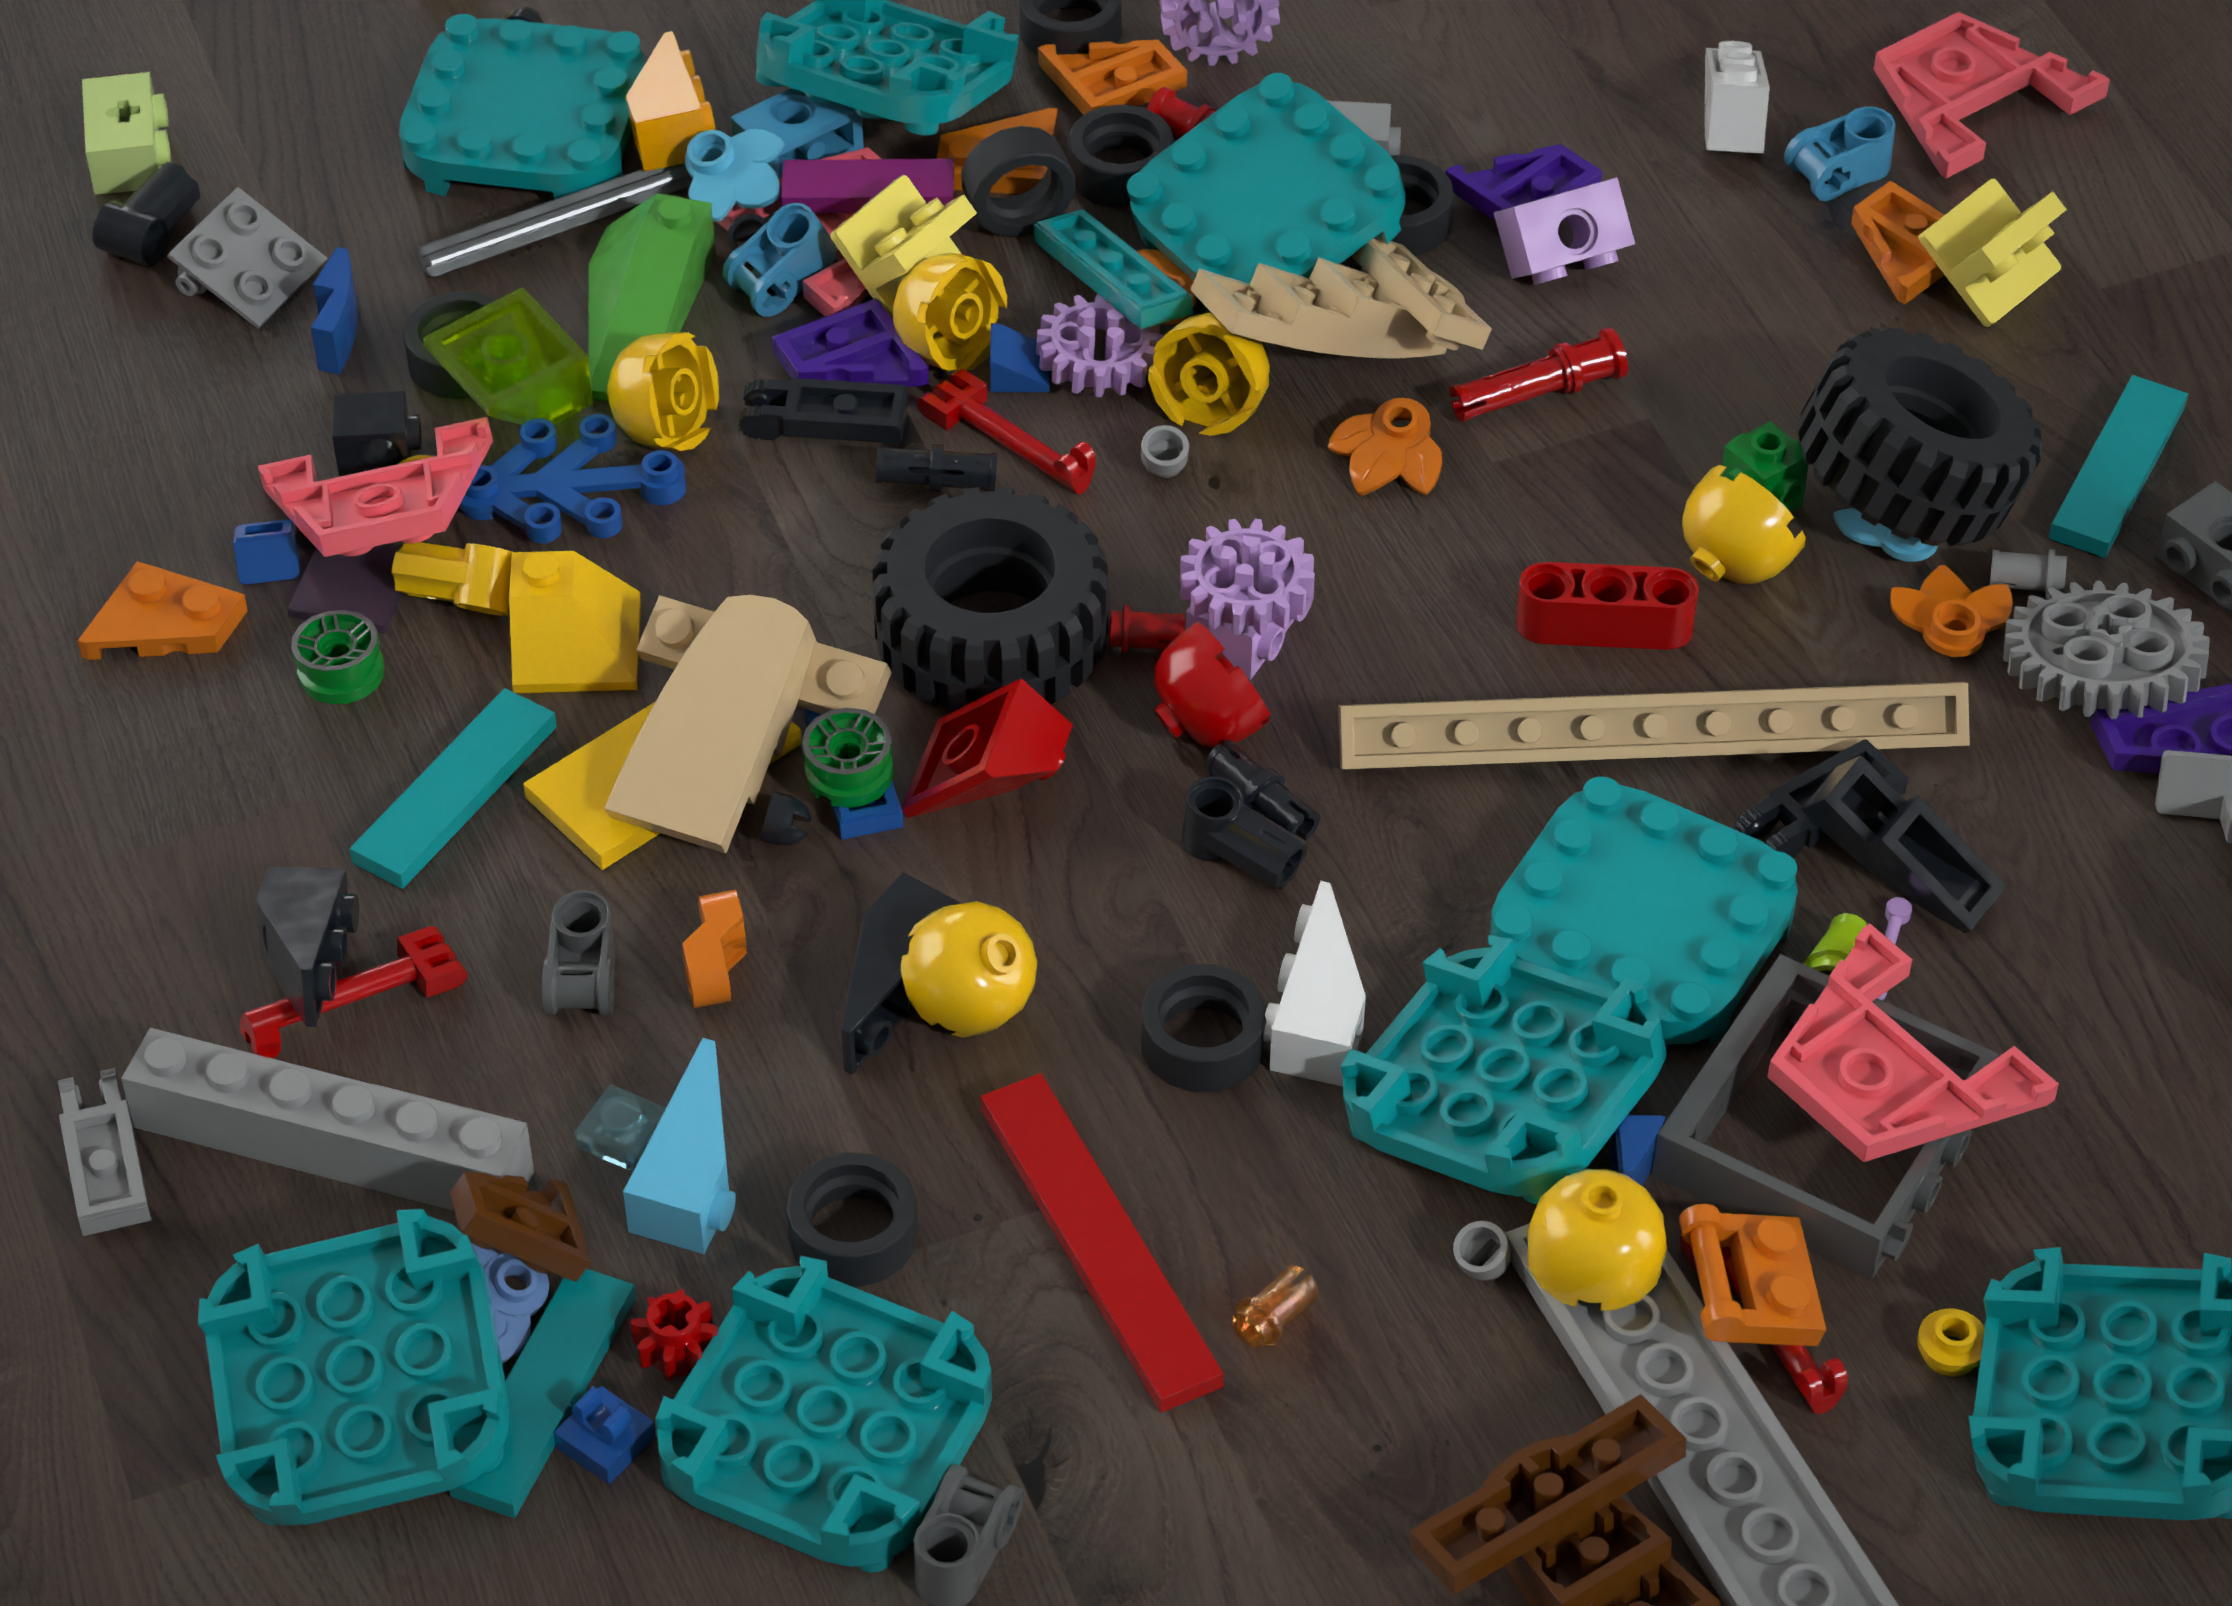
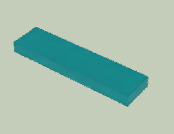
M1080 209L1033 224L1035 243L1140 329L1193 314L1191 294L1085 210Z
M2135 375L2131 376L2051 524L2049 539L2103 558L2107 557L2185 409L2188 393Z
M504 688L349 848L352 863L404 889L557 728L555 712Z
M589 1269L585 1270L577 1282L565 1277L563 1278L505 1381L510 1407L509 1434L503 1444L504 1457L501 1464L495 1470L481 1474L477 1479L449 1490L452 1498L514 1519L516 1518L555 1447L553 1432L572 1414V1407L582 1398L635 1302L636 1292L634 1284Z

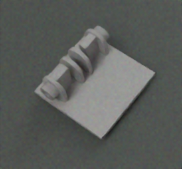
M239 187L230 193L167 256L179 266V277L175 282L183 294L193 296L195 293L203 294L208 289L257 329L328 259Z

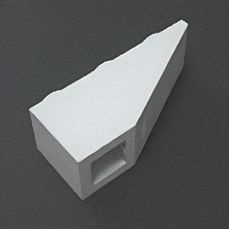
M1722 41L1719 43V49L1706 48L1705 141L1707 150L1764 152L1770 86L1761 51H1752V44Z
M1320 881L1313 905L1302 904L1294 933V942L1300 943L1296 955L1286 953L1278 979V991L1284 993L1280 1004L1271 1002L1268 1004L1265 1013L1266 1025L1263 1040L1264 1042L1271 1043L1270 1071L1343 1087V1076L1340 1066L1350 1048L1359 1051L1363 1039L1366 995L1331 884Z

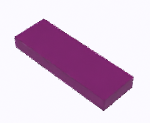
M954 159L783 160L782 207L792 203H801L808 206L813 213H856L894 180L903 175L910 179L926 204L938 198L944 205L954 200Z

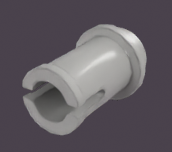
M2049 549L2048 555L1993 550L1990 585L2007 584L2012 589L2045 591V597L2049 587L2064 593L2067 556H2057L2053 549Z

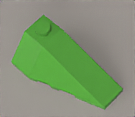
M656 193L606 227L589 262V398L608 401L607 385L610 372L619 353L630 343L641 336L681 331L716 255L712 203Z

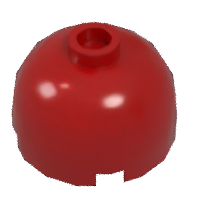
M1198 621L1177 636L1162 652L1154 669L1153 682L1162 703L1156 706L1153 711L1175 739L1185 732L1201 746L1211 748L1218 744L1223 746L1224 741L1227 739L1233 740L1237 744L1253 735L1271 721L1269 718L1271 714L1241 668L1232 665L1222 653L1225 648Z

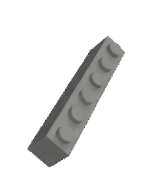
M154 1028L148 1030L121 1078L134 1128L452 1211L455 1210L450 1190L464 1172L487 1173L497 1178H502L505 1175L521 1176L525 1178L528 1184L534 1174L526 1122Z

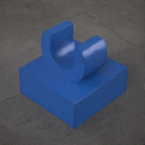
M593 1386L572 1407V1414L553 1432L556 1449L609 1485L656 1438L653 1420L603 1386H600L598 1389Z

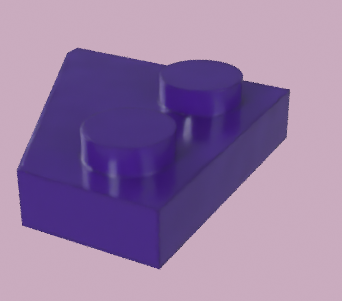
M1562 144L1538 148L1528 154L1514 153L1495 157L1492 169L1466 174L1460 164L1445 170V174L1451 180L1453 193L1495 222L1494 212L1601 182L1602 171Z
M877 298L772 337L773 354L791 378L905 385V387H919L929 384L928 366L917 352L902 342L896 332L893 319Z

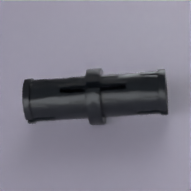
M932 444V450L893 448L878 445L875 483L929 485V491L941 492V486L979 487V489L995 491L997 453L981 454L944 451V445Z
M1225 740L1223 746L1218 744L1210 752L1205 762V770L1211 776L1223 777L1235 783L1244 796V805L1295 835L1298 833L1305 841L1311 837L1319 825L1320 815L1283 785L1285 779L1273 768L1264 769L1250 758L1233 740Z

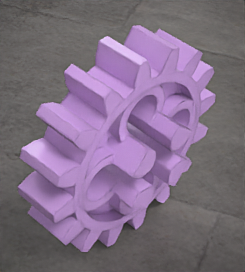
M1160 0L1164 35H1170L1173 50L1176 51L1186 47L1187 58L1192 62L1201 53L1206 54L1209 66H1214L1219 56L1227 55L1231 64L1237 63V52L1245 50L1254 56L1258 53L1256 40L1270 42L1273 38L1271 26L1280 23L1279 0H1215V2L1210 4L1209 0ZM1231 17L1232 27L1225 25L1224 19Z
M1097 294L1095 302L1089 303L1082 296L1077 295L1074 296L1073 307H1068L1058 302L1054 305V316L1043 314L1041 317V329L1037 330L1036 355L1040 356L1039 367L1041 371L1053 370L1052 382L1054 384H1060L1069 380L1072 382V392L1076 394L1085 387L1093 388L1095 397H1102L1105 388H1113L1116 393L1122 396L1126 395V385L1128 383L1140 388L1146 386V376L1148 375L1149 368L1153 365L1155 353L1153 350L1157 342L1164 335L1159 334L1160 324L1140 329L1110 303H1107L1099 294ZM1095 329L1106 331L1105 361L1094 360Z
M1236 519L1229 520L1228 531L1223 533L1217 528L1209 526L1206 528V542L1192 538L1189 541V555L1181 556L1182 600H1190V613L1194 617L1209 613V628L1216 629L1224 622L1232 624L1233 635L1239 636L1244 626H1253L1258 635L1261 636L1266 635V625L1272 621L1285 629L1289 626L1290 612L1304 615L1307 599L1314 596L1315 573H1313V554L1303 553L1304 540L1301 537L1286 541V527L1282 525L1275 527L1271 532L1264 531L1261 519H1255L1250 528L1244 529L1241 528Z

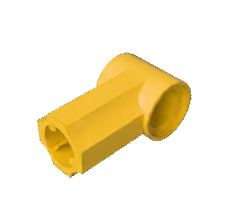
M418 542L404 543L402 548L395 552L391 571L395 580V591L408 596L453 602L455 606L475 612L498 616L508 615L511 551L480 544H466L465 549Z

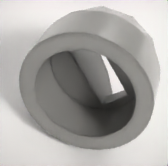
M1161 425L1150 429L1144 435L1141 443V460L1147 472L1157 478H1170L1178 475L1186 465L1189 454V442L1181 430L1173 426Z
M1488 1221L1472 1222L1462 1228L1454 1240L1453 1253L1455 1259L1467 1276L1478 1281H1492L1506 1272L1511 1261V1247L1504 1231L1496 1224ZM1495 1243L1500 1246L1483 1266H1477L1488 1256Z

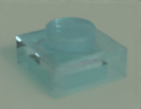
M610 1084L575 1130L577 1148L633 1172L666 1108Z

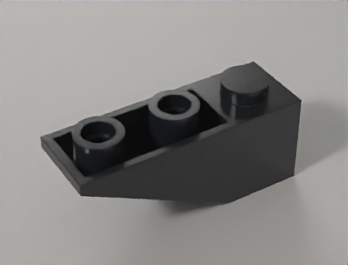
M268 866L256 898L261 957L305 1026L316 1027L324 1001H333L335 997L337 983L336 966L344 967L346 965L348 933H356L358 929V895L348 894L346 868Z
M904 872L864 913L841 1027L844 1071L851 1075L869 1056H877L885 1048L893 1029L909 1012L912 1014L917 1012L906 995L900 971L902 956L908 954L909 943L914 936H909L914 925L940 908L962 904Z

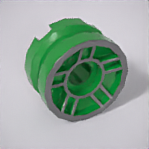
M332 610L310 617L297 628L292 637L291 651L294 662L297 665L298 681L306 694L316 701L328 704H348L367 697L378 688L384 677V660L379 650L378 631L373 622L359 612Z
M841 708L830 710L816 717L806 728L802 740L805 759L804 770L808 789L816 798L823 795L831 799V806L852 808L867 805L879 799L888 790L894 775L891 757L892 740L889 727L879 716L863 709Z

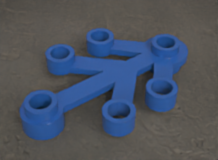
M598 413L586 416L579 425L580 437L538 472L518 475L536 458L547 457L554 453L557 448L556 431L553 423L546 419L536 418L525 422L521 426L520 443L491 466L480 465L458 508L466 517L474 520H488L500 515L525 530L527 537L536 543H549L560 536L562 525L559 510L584 524L592 536L609 538L619 533L622 529V515L619 503L605 497L590 500L580 493L638 488L640 496L646 502L654 505H668L681 499L686 492L685 468L683 463L673 453L658 450L647 454L640 465L579 470L598 453L607 452L616 444L614 420L608 415ZM539 497L547 503H536L530 506L519 498ZM600 517H609L606 519H598ZM539 522H548L545 524H537Z

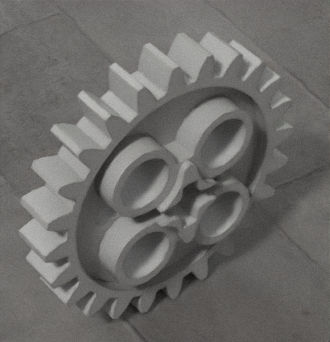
M2095 581L2093 590H2084L2076 582H2071L2069 593L2064 594L2058 589L2049 587L2047 588L2046 599L2030 595L2027 607L2016 606L2014 608L2013 619H2007L2003 661L2009 662V676H2020L2019 688L2021 690L2037 688L2036 700L2040 702L2054 697L2060 699L2059 710L2065 711L2076 704L2083 706L2085 717H2090L2098 708L2105 709L2111 719H2117L2119 709H2128L2137 718L2143 717L2144 706L2149 705L2163 713L2167 710L2168 700L2183 704L2186 702L2187 691H2199L2200 680L2206 679L2210 637L2203 635V622H2191L2192 610L2188 608L2173 611L2174 598L2172 597L2159 601L2151 600L2152 589H2144L2135 595L2129 593L2127 583H2121L2115 591L2106 590L2105 585L2101 581Z

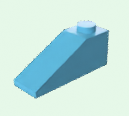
M702 1038L623 1191L629 1233L701 1254H705L716 1230L723 1232L728 1227L736 1202L735 1192L729 1191L715 1041Z

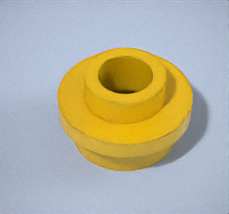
M1937 1310L1929 1314L1922 1321L1917 1337L1918 1348L1926 1364L1935 1372L1952 1377L1965 1375L1980 1364L1985 1326L1978 1318L1963 1310ZM1946 1336H1953L1961 1339V1341H1953Z

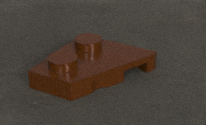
M464 1172L450 1190V1196L460 1232L463 1235L467 1234L471 1243L487 1250L494 1247L518 1257L536 1272L542 1274L553 1272L574 1282L578 1281L592 1261L567 1183L550 1179L544 1189L539 1192L526 1190L529 1184L521 1176L505 1175L502 1178H497L487 1173Z

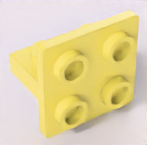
M903 175L894 180L836 228L830 237L872 298H877L893 319L895 296L899 284L907 272L921 260L930 256L944 253L961 254L950 236L976 215L977 212L964 194L944 205L938 198L926 204L910 179Z
M1990 179L1922 232L1918 239L1983 326L1989 327L2060 271V263L2044 242L2054 234L2048 224L2067 209L2055 193L2051 192L2021 213L1998 181Z

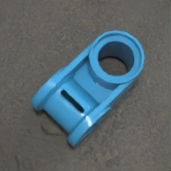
M1877 107L1857 108L1847 115L1818 127L1807 128L1798 133L1785 150L1784 162L1793 172L1802 173L1811 182V191L1819 200H1834L1847 191L1869 182L1881 180L1887 176L1891 168L1895 120L1887 111Z
M801 203L788 204L777 210L770 220L745 244L739 246L730 254L723 267V278L730 287L735 290H743L750 297L752 308L763 317H771L785 310L803 290V280L826 269L833 263L837 248L828 231L808 206ZM748 262L754 267L752 272L744 266L745 263ZM770 287L776 295L771 296L766 290Z

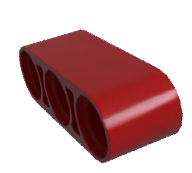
M1563 562L1535 563L1528 566L1521 573L1515 623L1517 631L1525 639L1539 644L1659 650L1677 649L1686 645L1692 638L1699 586L1696 579L1690 573L1672 567Z

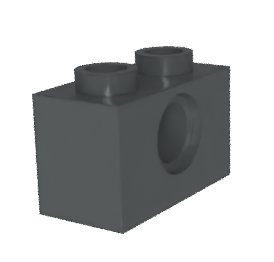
M2214 481L2166 514L2156 557L2167 564L2171 570L2182 575L2212 597L2220 606L2227 608L2231 612L2232 493Z

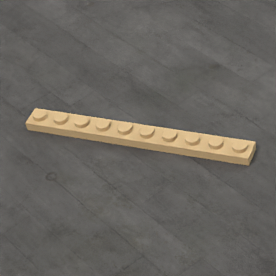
M1966 682L1338 705L1341 769L1843 751L1863 739H1867L1877 749L1970 746L1968 683Z

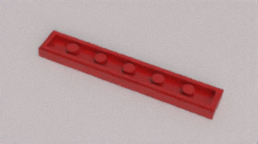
M1042 1073L982 1095L981 1111L1159 1412H1165L1223 1388L1224 1373Z

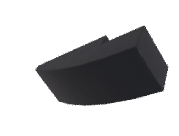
M1862 755L1838 765L1801 808L1822 831L1865 868L1915 904L1963 933L1970 932L2007 887L1919 795L1905 800Z

